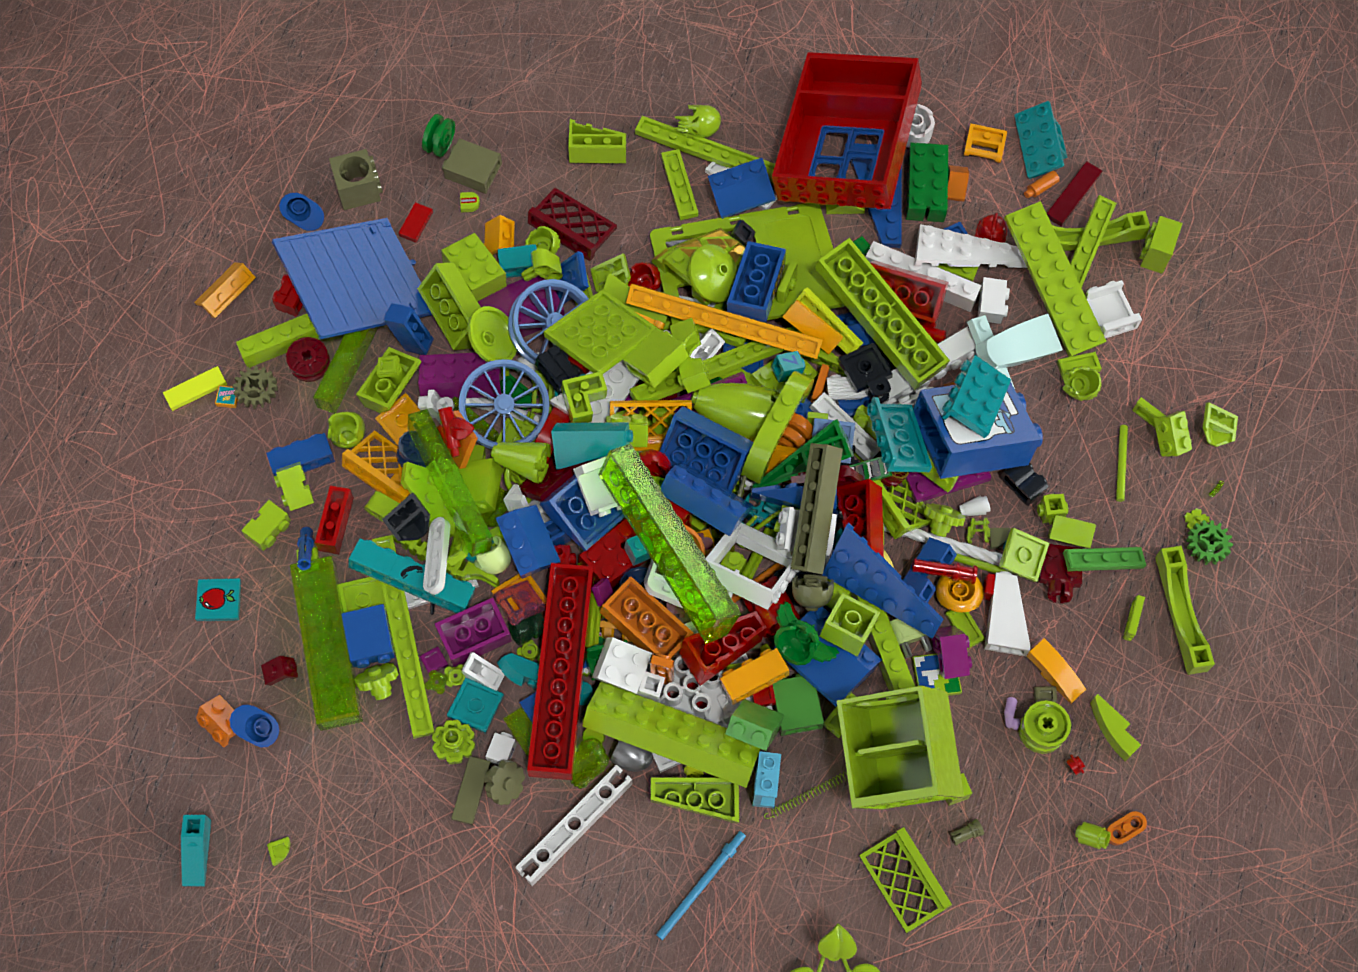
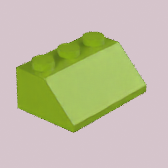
M388 347L382 357L398 355L400 359L398 376L378 378L376 375V365L357 392V397L364 407L378 413L390 410L422 361Z

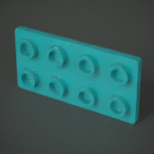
M1046 101L1016 113L1014 116L1028 178L1032 179L1063 167V159L1068 157L1061 126L1053 116L1051 103Z

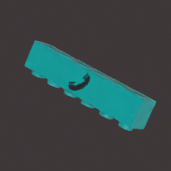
M359 538L349 557L348 568L456 614L468 609L474 597L475 587L471 583L464 580L459 581L446 573L443 590L436 595L430 594L423 588L425 564H419L411 557L398 555L390 548L384 549L379 547L371 540Z

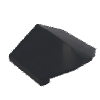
M412 492L382 520L398 541L419 540L428 532L430 513L415 493Z

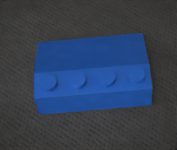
M682 406L672 418L660 452L664 453L670 460L671 469L677 464L685 463L732 492L741 476L746 458L754 442Z
M603 457L590 460L588 463H590V462H592V461H595V460H598V459H601V458H603ZM616 462L613 465L626 498L634 496L635 499L628 502V507L618 511L616 507L611 508V513L599 517V514L591 516L575 474L539 504L549 518L584 551H587L635 508L638 492Z
M685 463L675 465L667 473L658 491L662 496L728 536H731L754 507L751 503Z
M820 607L817 611H809L801 621L812 625L815 624V630L818 636H820L825 622L831 613L824 607ZM819 637L822 643L837 648L839 654L836 655L837 658L831 659L830 662L824 661L823 663L812 659L806 665H795L787 660L785 661L837 707V700L845 699L874 672L882 659L865 644L857 657Z

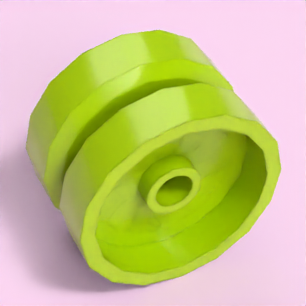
M1047 700L1036 702L1029 707L1020 720L1018 728L1020 740L1025 747L1035 753H1052L1062 745L1070 734L1071 721L1066 710L1056 702Z

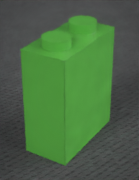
M797 674L794 678L787 679L785 677L773 684L776 699L775 711L784 715L779 729L780 736L823 728L824 720L817 689L803 676Z
M744 699L732 714L725 734L766 751L777 736L784 715Z

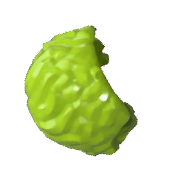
M540 226L530 232V235L525 240V245L535 244L537 249H546L556 254L560 248L559 235L551 228Z
M1079 366L1069 370L1063 376L1065 384L1063 391L1079 401L1097 397L1102 383L1100 374L1096 370L1086 366Z

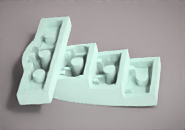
M1049 314L1025 321L995 336L992 333L986 315L967 321L976 344L977 356L1008 378H1010L1006 367L1021 365L1063 350Z

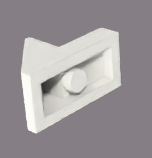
M473 652L470 653L462 669V673L466 678L496 691L505 676L502 670Z

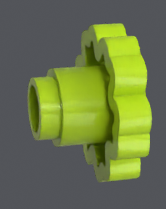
M931 503L926 504L924 514L932 519L930 532L941 537H946L947 533H950L952 526H963L966 516L962 515L961 512L946 505Z
M385 663L381 666L375 665L364 670L354 680L359 691L370 690L371 695L376 700H382L392 694L390 681L395 680L399 673L393 663Z
M448 720L445 722L444 727H437L432 735L433 742L435 743L432 749L439 760L446 759L448 764H460L463 762V757L469 758L472 756L476 747L473 742L475 734L468 724L461 725L459 720Z

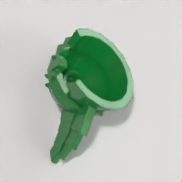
M785 601L784 605L780 604L777 610L778 617L776 618L780 629L777 630L774 636V643L785 660L795 665H806L812 659L823 663L824 661L830 662L831 659L837 658L836 655L839 654V651L836 647L827 646L819 640L818 633L814 627L815 624L812 625L798 620L791 609V604Z

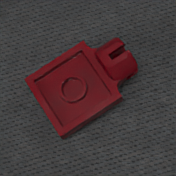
M1049 544L1039 575V583L1047 585V596L1051 602L1056 603V596L1060 595V604L1068 603L1073 597V588H1081L1082 571H1068L1063 552L1066 549L1083 548Z

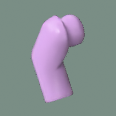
M1009 697L1006 700L1004 719L1005 726L1008 729L1017 730L1020 720L1014 718L1017 699Z

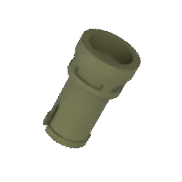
M974 819L967 823V826L949 834L952 841H954V845L957 846L971 838L975 839L976 837L983 836L984 830L978 819Z

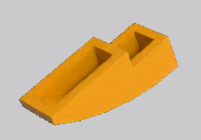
M1045 638L1026 656L1042 671L1040 674L1053 687H1056V690L1070 704L1086 690L1072 668Z

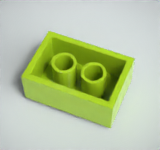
M475 233L441 250L443 263H455L477 302L507 286L506 272Z

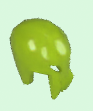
M688 105V108L693 110L692 116L674 117L680 120L678 122L680 125L674 129L702 138L714 135L721 125L720 113L716 108L709 105Z
M340 412L331 415L328 419V439L335 446L344 449L353 448L363 439L365 424L358 413Z

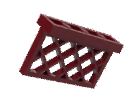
M554 188L536 208L532 207L528 211L529 225L536 229L540 226L551 228L559 235L562 245L575 253L577 251L582 252L584 258L588 261L594 258L595 252L617 229V224L557 188ZM556 195L563 202L552 203V198ZM574 206L578 208V211L568 212L567 207ZM564 207L565 213H554V208ZM550 208L551 214H544L541 210ZM582 216H591L594 221L584 222ZM569 217H579L580 222L570 223ZM556 218H566L567 223L561 224L556 221ZM606 225L609 229L607 231H599L598 226ZM595 226L596 232H586L585 227ZM582 227L583 233H576L571 228ZM597 237L598 241L594 244L587 240V238Z

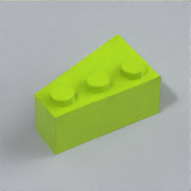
M570 119L569 163H626V133L607 128L601 130L593 128L592 124L586 123L585 126L575 123V120Z

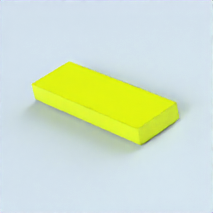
M217 366L163 392L171 410L174 411L217 390L219 385L226 386L227 383Z

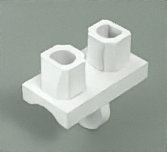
M434 389L428 390V396H419L418 408L425 410V415L428 419L436 418L439 423L441 421L439 409L445 407H452L454 409L453 400L449 397L441 398Z

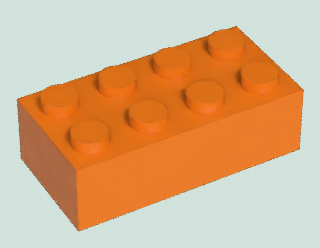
M631 576L602 605L599 612L635 646L651 652L655 656L659 654L667 655L671 660L680 651L683 639L694 634Z

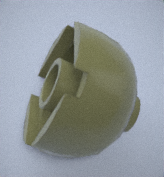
M806 574L803 579L799 580L798 576L792 578V595L794 600L808 611H817L818 608L828 604L833 597V579L829 582L826 576Z

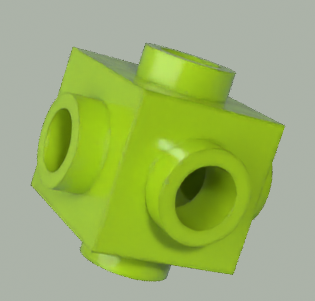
M1048 494L1042 497L1039 505H1037V514L1041 517L1042 524L1049 523L1053 525L1055 515L1065 517L1068 514V504L1065 502L1064 494Z

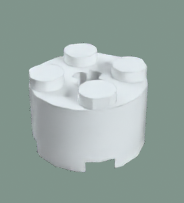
M917 104L906 147H910L911 142L928 143L932 137L935 126L933 113L923 105Z

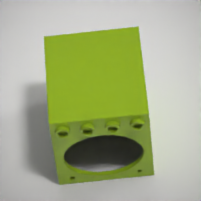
M916 686L837 700L852 808L882 810L964 797L948 692L941 691L940 688ZM886 697V700L878 701V699Z

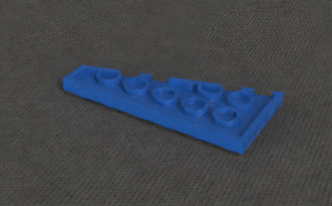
M848 523L822 575L830 580L833 579L838 585L933 639L944 619L927 601H923L915 593V589L911 585L908 586L901 579L902 576L878 552H874L867 544L868 541L863 536L860 537L853 530L854 527Z

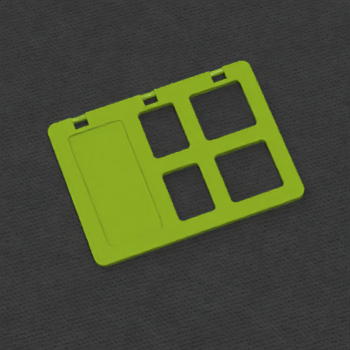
M802 203L796 206L767 209L723 219L716 218L681 224V226L658 228L650 233V240L654 256L656 257L667 248L666 242L695 238L718 228H722L726 232L733 231L736 224L731 225L730 222L743 219L756 232L754 235L755 243L786 249V262L779 285L791 261L798 263L797 276L795 278L797 281L794 290H790L784 304L778 303L776 291L767 320L783 318L791 304H794L795 300L807 287L829 309L845 306L815 269L818 260L834 249L819 204ZM798 210L797 214L788 215V212ZM683 231V234L672 235V232ZM658 268L664 293L679 297L678 288L690 286L678 274L674 273L672 269L664 273ZM670 316L672 325L684 321ZM695 324L699 332H705L710 329L709 327Z

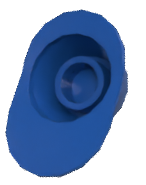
M289 193L281 199L279 207L282 216L306 231H314L323 224L324 212L322 208L306 195Z
M241 705L231 714L230 727L240 738L258 747H268L277 740L279 725L276 719L269 713L252 705Z

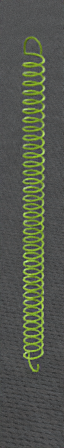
M829 779V782L825 781L824 785L826 786V782L830 785L831 779ZM804 792V795L800 794V797L797 796V799L793 797L792 802L794 803V799L798 802V797L801 799V795L805 798L806 792ZM775 807L774 812L777 814V812H776V808H777V809L779 810V812L781 813L780 807H779V808H778V807Z

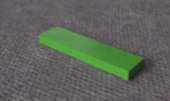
M1141 547L1066 549L1063 552L1068 571L1144 569L1146 567Z

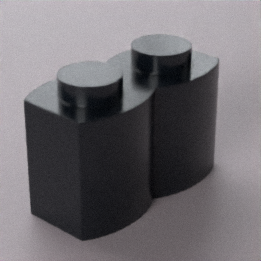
M1031 463L1026 466L1007 468L1000 476L1002 481L1027 506L1044 494L1049 487L1047 480L1042 475L1034 472Z

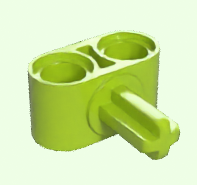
M546 249L532 251L533 266L521 273L525 281H529L537 276L546 280H560L563 277L560 258Z

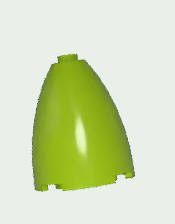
M720 383L699 389L697 392L693 391L691 400L693 408L698 414L751 441H755L774 405L771 395H775V390L746 383Z

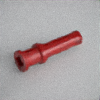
M915 558L912 564V572L950 577L953 581L963 580L969 581L970 584H975L978 569L975 565L973 567L962 566L960 563L950 565Z

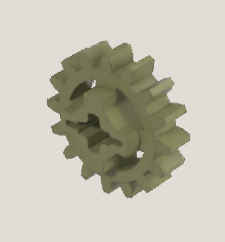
M257 366L254 367V370L247 367L246 373L240 371L241 377H235L236 383L233 384L234 395L238 397L237 399L240 404L244 402L245 407L248 408L252 404L253 409H256L257 405L260 404L263 408L264 402L271 403L270 397L276 398L274 392L278 391L276 378L273 377L271 371L267 372L265 367L261 370H258Z

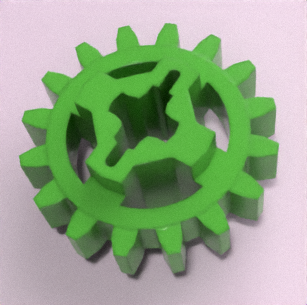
M1203 520L1200 525L1196 523L1193 529L1191 528L1188 532L1190 536L1186 538V541L1190 544L1186 548L1193 550L1191 556L1197 555L1198 562L1204 559L1205 565H1208L1210 561L1215 565L1219 560L1221 562L1224 561L1226 556L1231 553L1229 549L1233 546V543L1228 541L1231 540L1232 536L1226 535L1228 529L1222 530L1221 523L1215 526L1213 520L1209 524ZM1219 549L1221 550L1220 552L1213 554L1214 551H1218Z

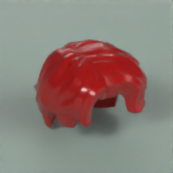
M641 262L635 263L631 267V278L628 286L635 284L656 291L660 288V272L656 266Z

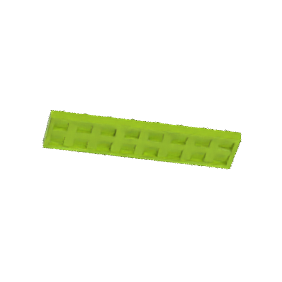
M1041 201L1006 215L1004 219L1068 356L1078 355L1107 342Z

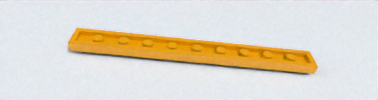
M631 284L626 301L627 304L678 319L687 320L692 318L695 324L787 351H798L801 355L815 359L818 358L823 341L820 338L635 284Z

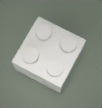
M607 637L592 678L637 694L652 653L616 638Z

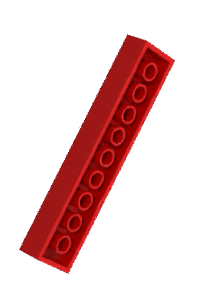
M551 563L527 767L529 777L561 780L573 779L592 594L591 587H593L594 578L593 566Z

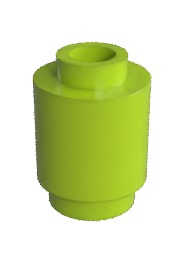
M1083 822L1082 825H1078L1075 836L1081 844L1096 849H1106L1111 834L1104 827Z

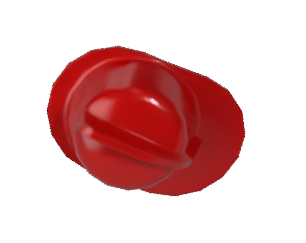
M998 213L984 217L977 225L975 237L1005 243L1007 226L1004 219L998 216Z

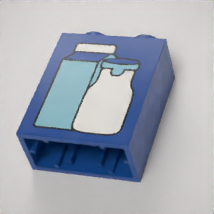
M1011 382L991 431L985 438L951 415L946 420L941 418L944 413L942 408L950 399L948 394L955 385L920 390L913 410L926 450L940 479L1029 465L1037 447H1040L1042 444V430L1037 423H1032L1026 412V401L1023 394L1020 392L1016 393Z

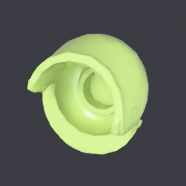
M494 536L493 540L497 546L492 547V549L484 554H478L476 556L477 560L474 562L477 568L488 574L502 573L511 562V553L508 546L500 537Z

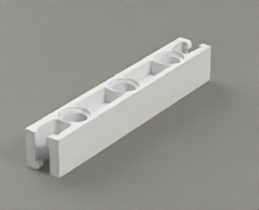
M618 765L515 867L522 877L525 875L523 870L532 862L539 867L531 877L529 875L525 877L531 886L632 785V779L629 776L617 788H614L611 784L613 779L617 775L620 776L623 771ZM607 789L612 794L608 798H602L600 792ZM579 821L581 825L578 829L572 830L569 828L570 822ZM541 852H547L549 859L541 862L537 859L538 855Z

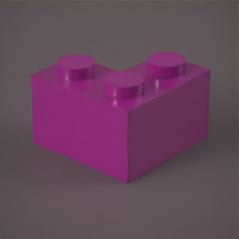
M956 626L939 628L931 640L933 651L938 654L940 675L944 679L969 676L972 660L967 652V648L970 647L968 635H965Z

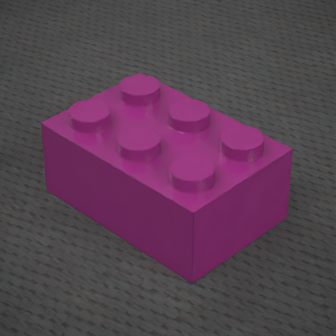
M493 597L435 623L437 632L453 667L466 663L471 652L481 656L512 642L510 632Z

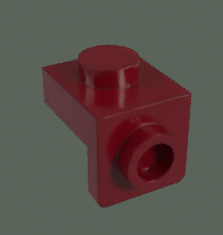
M278 656L261 665L265 685L271 686L285 678L295 679L298 677L297 665L294 658Z

